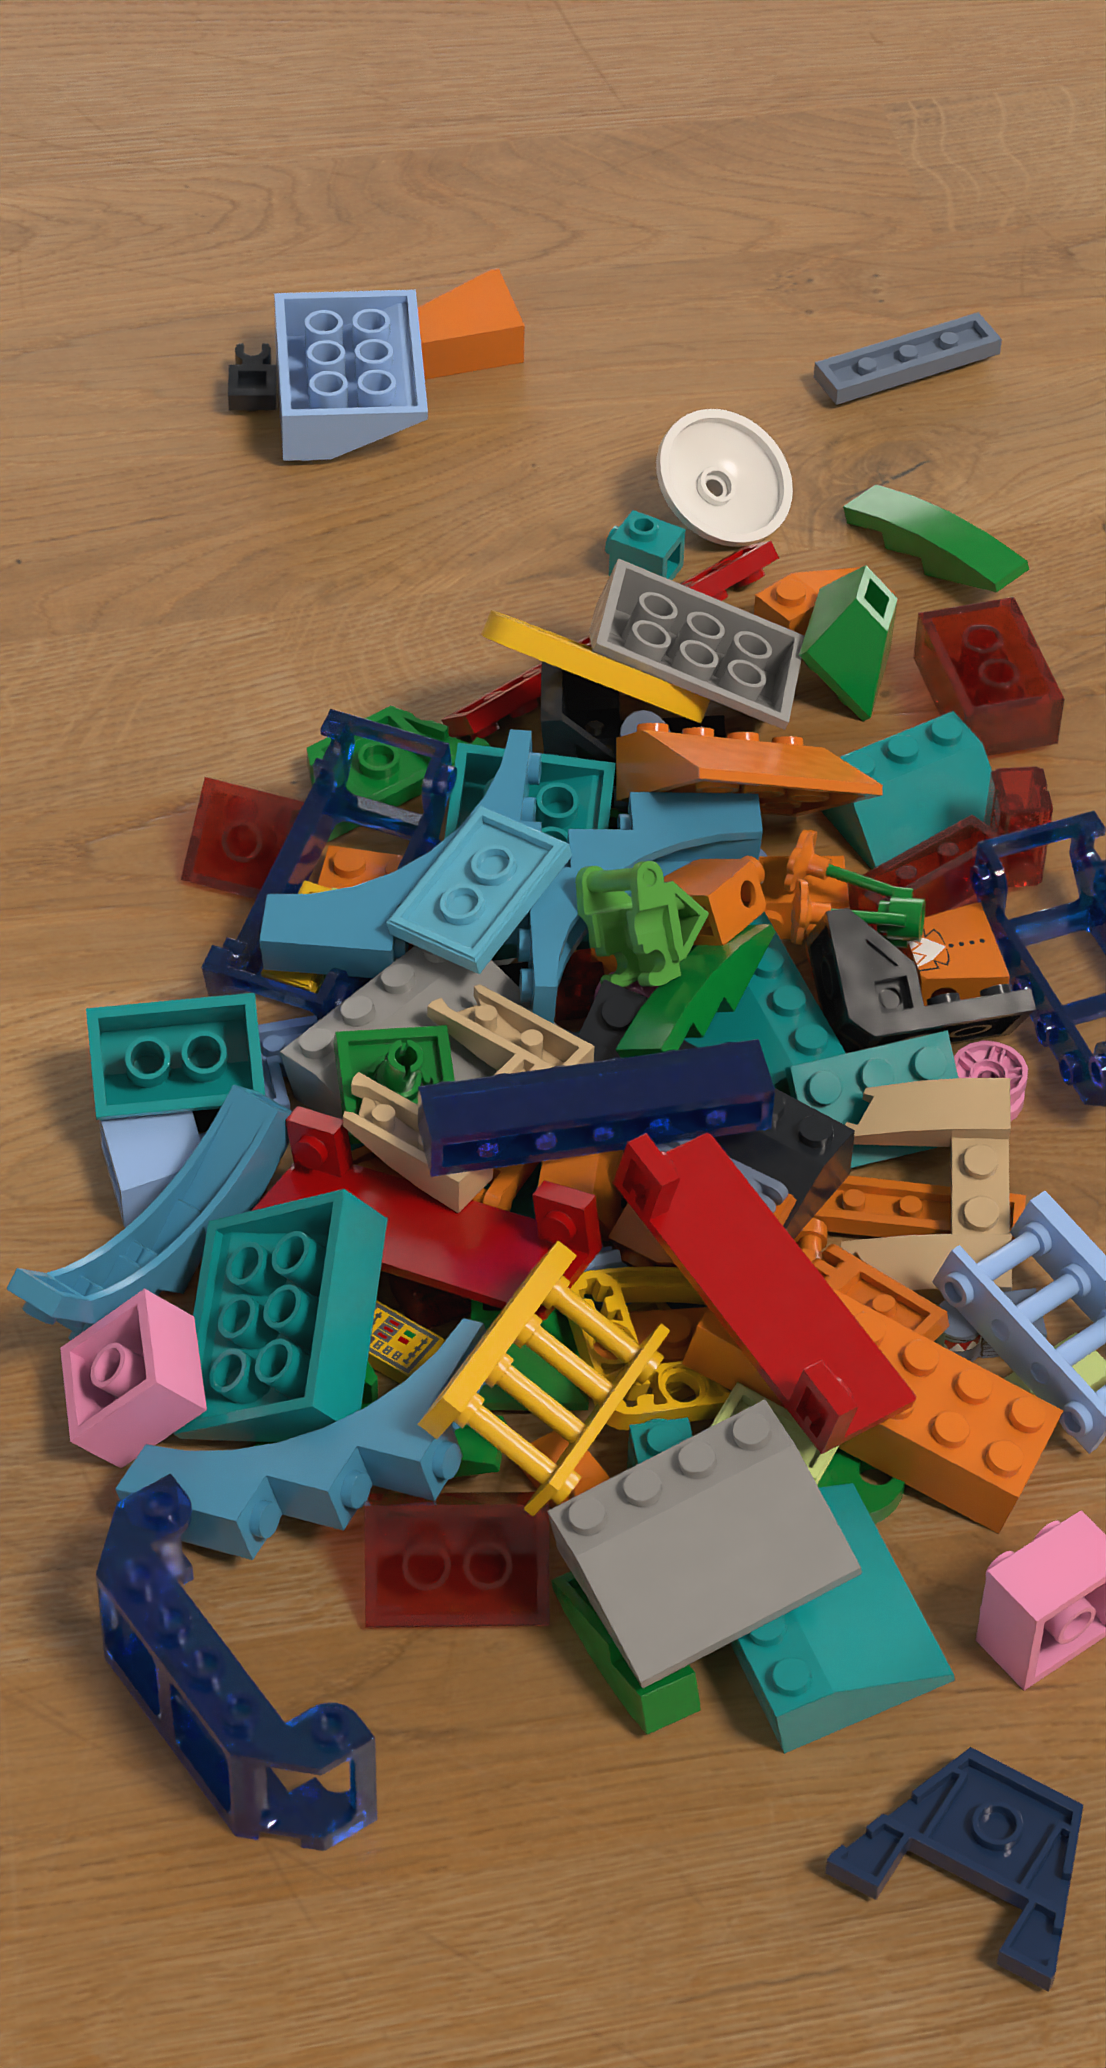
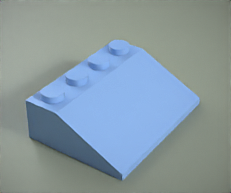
M416 290L274 293L275 346L283 461L333 459L428 420Z

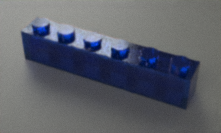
M759 1039L725 1042L713 1046L668 1050L663 1053L627 1058L617 1057L605 1061L569 1066L559 1065L547 1069L511 1074L501 1073L490 1077L454 1082L444 1081L432 1085L418 1086V1128L430 1176L434 1177L624 1150L627 1142L646 1133L655 1145L692 1140L705 1133L715 1137L771 1129L775 1088Z

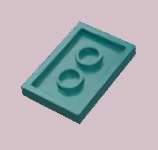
M948 1031L785 1068L791 1097L844 1125L847 1122L859 1124L870 1104L863 1100V1093L866 1088L922 1080L959 1078ZM853 1144L851 1168L938 1147Z

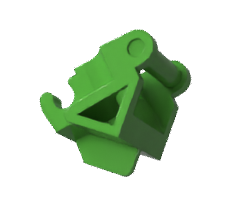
M640 861L633 868L603 870L599 866H585L581 868L575 880L578 916L585 921L588 927L590 948H595L598 957L614 955L617 960L616 971L613 974L603 975L600 983L602 984L605 979L621 987H626L638 980L639 984L644 987L661 986L681 976L679 963L686 959L709 913L675 882H664L662 869L654 861ZM631 890V897L625 891Z

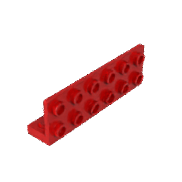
M297 1106L286 1119L294 1163L253 1208V1210H258L345 1189L388 1218L381 1271L501 1309L505 1307L534 1266L557 1241L577 1255L563 1274L564 1277L571 1281L568 1286L569 1288L574 1285L602 1249L595 1195L544 1180L532 1194L536 1219L471 1200L457 1213L408 1180L354 1164L348 1130L343 1126V1119ZM541 1304L535 1314L544 1321L555 1307L552 1306L548 1310Z
M647 1133L627 1142L613 1184L820 1454L839 1446L913 1406L916 1400L915 1393L711 1134L705 1133L667 1152L660 1151Z

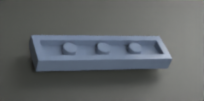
M977 312L815 362L814 378L837 405L1000 354L1002 339L980 313Z

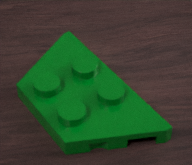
M389 706L307 747V765L322 838L329 842L446 782L448 768L450 765L455 766L458 743H470L449 736V726L432 720H421L416 718L413 713ZM476 737L472 743L473 745L490 747L486 740Z

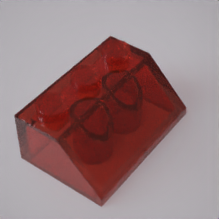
M535 1492L440 1493L435 1501L405 1493L369 1494L364 1505L365 1628L550 1626L549 1515L547 1512L549 1510V1501L534 1516H531L524 1510V1507Z

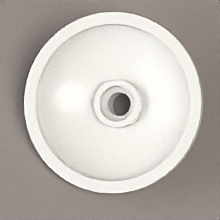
M704 409L692 412L679 419L663 437L656 460L658 483L664 499L672 512L691 531L717 544L748 546L769 537L783 523L792 502L793 487L791 473L780 448L760 426L744 416L730 411Z

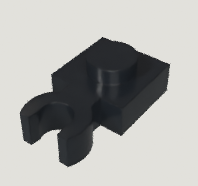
M238 343L235 347L236 365H229V410H276L277 371L276 364H271L270 345L262 343V352L260 354L247 355L244 352V344Z

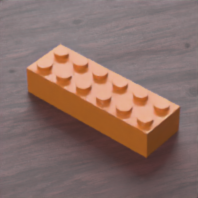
M832 1288L916 1395V1400L911 1408L840 1444L838 1448L893 1478L905 1482L906 1485L999 1534L1033 1472L1063 1410ZM708 1307L695 1330L682 1364L731 1391L736 1383L739 1382L785 1408Z

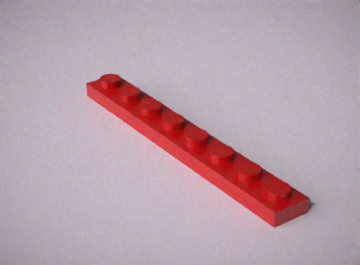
M772 541L744 546L680 584L722 601L729 596L726 589L737 583L738 587H743L764 577L763 567L779 559V556ZM589 636L578 641L581 644L591 647ZM542 662L441 719L443 725L449 726V736L470 735L472 741L476 737L484 738L500 728L497 721L510 714L511 718H516L537 708L539 703L536 698L541 696Z

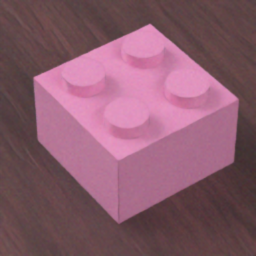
M146 1289L140 1291L60 1348L70 1442L119 1468H123L136 1459L145 1444L155 1446L207 1410L194 1316Z
M1082 1510L1062 1523L1059 1521L1049 1523L1041 1529L1031 1543L1015 1553L1013 1551L1004 1552L988 1567L976 1641L1023 1690L1037 1683L1106 1637V1534Z

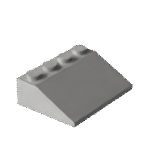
M621 559L617 560L594 610L589 629L592 651L785 730L790 720L801 662L799 653L805 636Z
M414 946L405 955H402L282 1049L280 1054L294 1098L313 1111L343 1119L333 1046L336 1031L438 1026L427 1017V1006L432 1001L440 998L444 1000L450 1009L456 1012L478 1005L473 994L474 986L479 984L531 1011L530 1002H520L519 987L492 960H490L480 974H477ZM448 1034L458 1106L460 1109L498 1071ZM421 1082L420 1089L422 1090V1088H425L429 1090L432 1087L430 1083L426 1087Z
M766 1400L729 1417L547 1511L560 1554L642 1689L862 1574L859 1562L800 1452Z

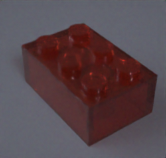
M1015 597L918 613L913 658L940 716L954 711L983 743L987 756L1058 744L1065 699Z

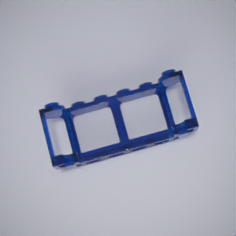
M334 709L329 710L320 728L321 735L331 738V742L323 758H316L312 765L315 782L237 939L234 940L227 937L223 948L212 945L201 966L208 996L251 992L306 1009L315 1014L318 1021L373 978L348 976L347 971L334 967L329 971L318 994L262 977L261 972L264 967L259 940L267 894H298L304 880H309L334 827L342 821L410 840L397 870L427 854L441 843L439 836L447 800L454 789L457 779V768L452 766L449 743ZM354 735L431 758L422 784L423 815L361 797L347 790V781L355 749Z
M1090 811L978 842L975 866H972L970 869V880L978 902L982 904L1009 972V984H1012L1013 991L1030 988L1032 990L1036 1010L1030 1017L1034 1022L1038 1040L1044 1047L1049 1046L1058 1061L1059 1071L1064 1082L1068 1086L1073 1085L1085 1105L1106 1107V1041L1097 1043L1094 1053H1092L1075 1026L1106 1017V993L1062 1005L1025 947L1077 931H1087L1093 935L1106 955V860L1102 861L1094 849L1095 838L1105 836L1106 827L1096 812ZM1071 838L1069 855L1079 898L1073 902L1008 920L1005 915L1008 886L999 857Z
M170 1473L123 1498L116 1504L96 1571L104 1658L236 1837L259 1840L260 1833L264 1832L301 1839V1848L325 1851L377 1821L376 1738L354 1710L340 1703L316 1705L286 1723L177 1581L180 1579L185 1585L194 1580L193 1565L183 1554L181 1534L189 1527L192 1520V1505L189 1496ZM349 1760L350 1790L340 1793L331 1792L324 1788L319 1780L314 1777L288 1792L271 1768L321 1776Z

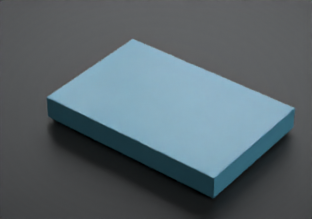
M479 806L386 922L389 933L480 974L572 857L570 845Z

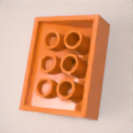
M642 723L637 725V732L616 738V801L629 802L630 792L748 793L759 795L761 814L797 817L883 795L882 784L823 747L803 746V738L782 736L772 738V742L759 741V734L754 732H733L727 734V738L714 737V729L685 728L681 734L669 732L668 724Z

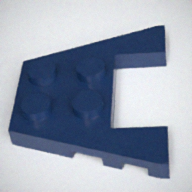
M970 1747L913 1790L911 1799L888 1816L883 1813L867 1825L864 1835L848 1847L841 1845L833 1851L827 1859L825 1874L876 1900L906 1852L911 1851L1020 1908L1023 1912L1000 1948L996 1964L1049 1992L1054 1983L1084 1805Z

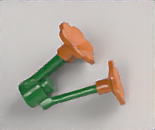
M804 829L797 841V846L790 855L787 864L788 873L784 882L785 890H795L791 908V943L802 945L805 930L808 936L826 911L838 910L831 908L830 903L811 901L808 895V883L804 880L808 874L826 880L829 876L891 898L890 901L880 900L878 912L851 911L865 923L877 924V932L886 933L887 935L882 936L895 947L908 948L909 941L921 942L925 921V899L913 898V888L894 887L832 865L831 859L815 854L814 848L817 841V831L811 829ZM806 943V955L809 963L811 964Z

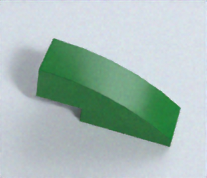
M570 1571L551 1580L552 1589L588 1654L615 1695L646 1735L701 1711L696 1672L689 1665L642 1689L573 1573Z

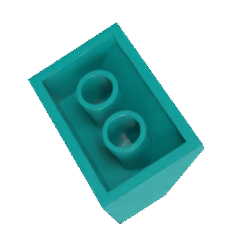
M954 711L839 757L882 784L883 795L821 811L874 873L1006 818V809L983 743Z
M255 993L86 1008L96 1120L219 1109L222 1107L233 1085L258 1091L265 1095Z

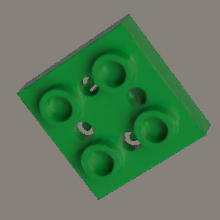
M447 1025L335 1032L333 1046L342 1116L344 1111L359 1115L363 1099L351 1094L353 1077L358 1072L445 1121H448L459 1110ZM421 1082H422V1084H423L424 1086H426V1087H427V1086L429 1085V1083H430L432 1088L429 1089V1090H428V1089H425V1088H422V1090H421V1089H420ZM348 1131L350 1144H362L360 1140Z

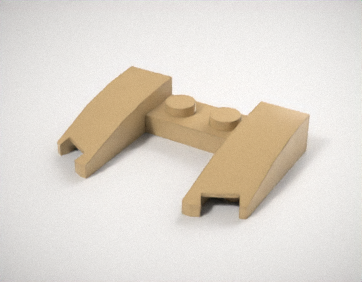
M481 984L474 986L473 996L478 1005L456 1012L450 1009L444 1000L440 998L432 1001L427 1006V1017L438 1026L447 1025L448 1034L498 1071L448 1121L360 1072L353 1077L351 1084V1094L363 1099L359 1115L344 1111L343 1126L382 1161L419 1189L457 1213L493 1179V1163L550 1105H553L554 1095H572L573 1089L583 1087L593 1077V1045Z
M1010 1078L922 1080L866 1088L863 1093V1100L870 1104L859 1124L856 1125L848 1122L845 1124L855 1130L853 1144L950 1147L951 1234L906 1235L841 1241L840 1248L932 1303H942L945 1301V1298L932 1281L952 1249L960 1245L978 1263L1011 1242L1009 1196ZM1012 1269L993 1280L1002 1292L1012 1291Z

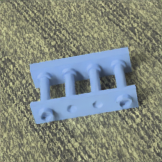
M1044 1191L1028 1202L1011 1229L1010 1233L1015 1237L1014 1240L978 1263L960 1245L955 1247L949 1253L932 1283L942 1292L945 1300L963 1315L1037 1397L1063 1410L1059 1419L1061 1426L1090 1454L1098 1448L1106 1436V1385L1094 1392L1071 1366L1106 1343V1255L1056 1201ZM1032 1256L1054 1281L1015 1306L993 1280ZM1071 1298L1091 1319L1093 1324L1057 1348H1054L1032 1323Z

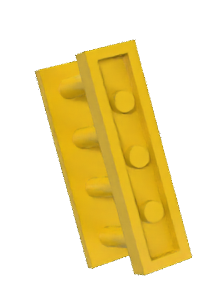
M559 1241L534 1266L418 1423L420 1427L435 1439H438L453 1422L461 1428L467 1424L540 1482V1486L524 1507V1510L531 1516H534L550 1499L557 1505H560L581 1479V1476L574 1471V1468L633 1383L638 1381L643 1385L658 1368L664 1356L657 1349L670 1332L661 1323L641 1344H638L568 1287L571 1281L563 1276L577 1255ZM541 1304L548 1310L554 1306L625 1363L612 1383L540 1326L543 1320L535 1312ZM512 1343L519 1348H522L525 1344L597 1402V1405L584 1423L511 1365L514 1359L506 1352ZM483 1383H486L491 1388L497 1384L569 1442L556 1463L482 1405L485 1399L477 1391Z

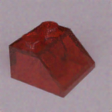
M205 777L180 880L266 902L267 894H289L309 855L321 803L226 779Z

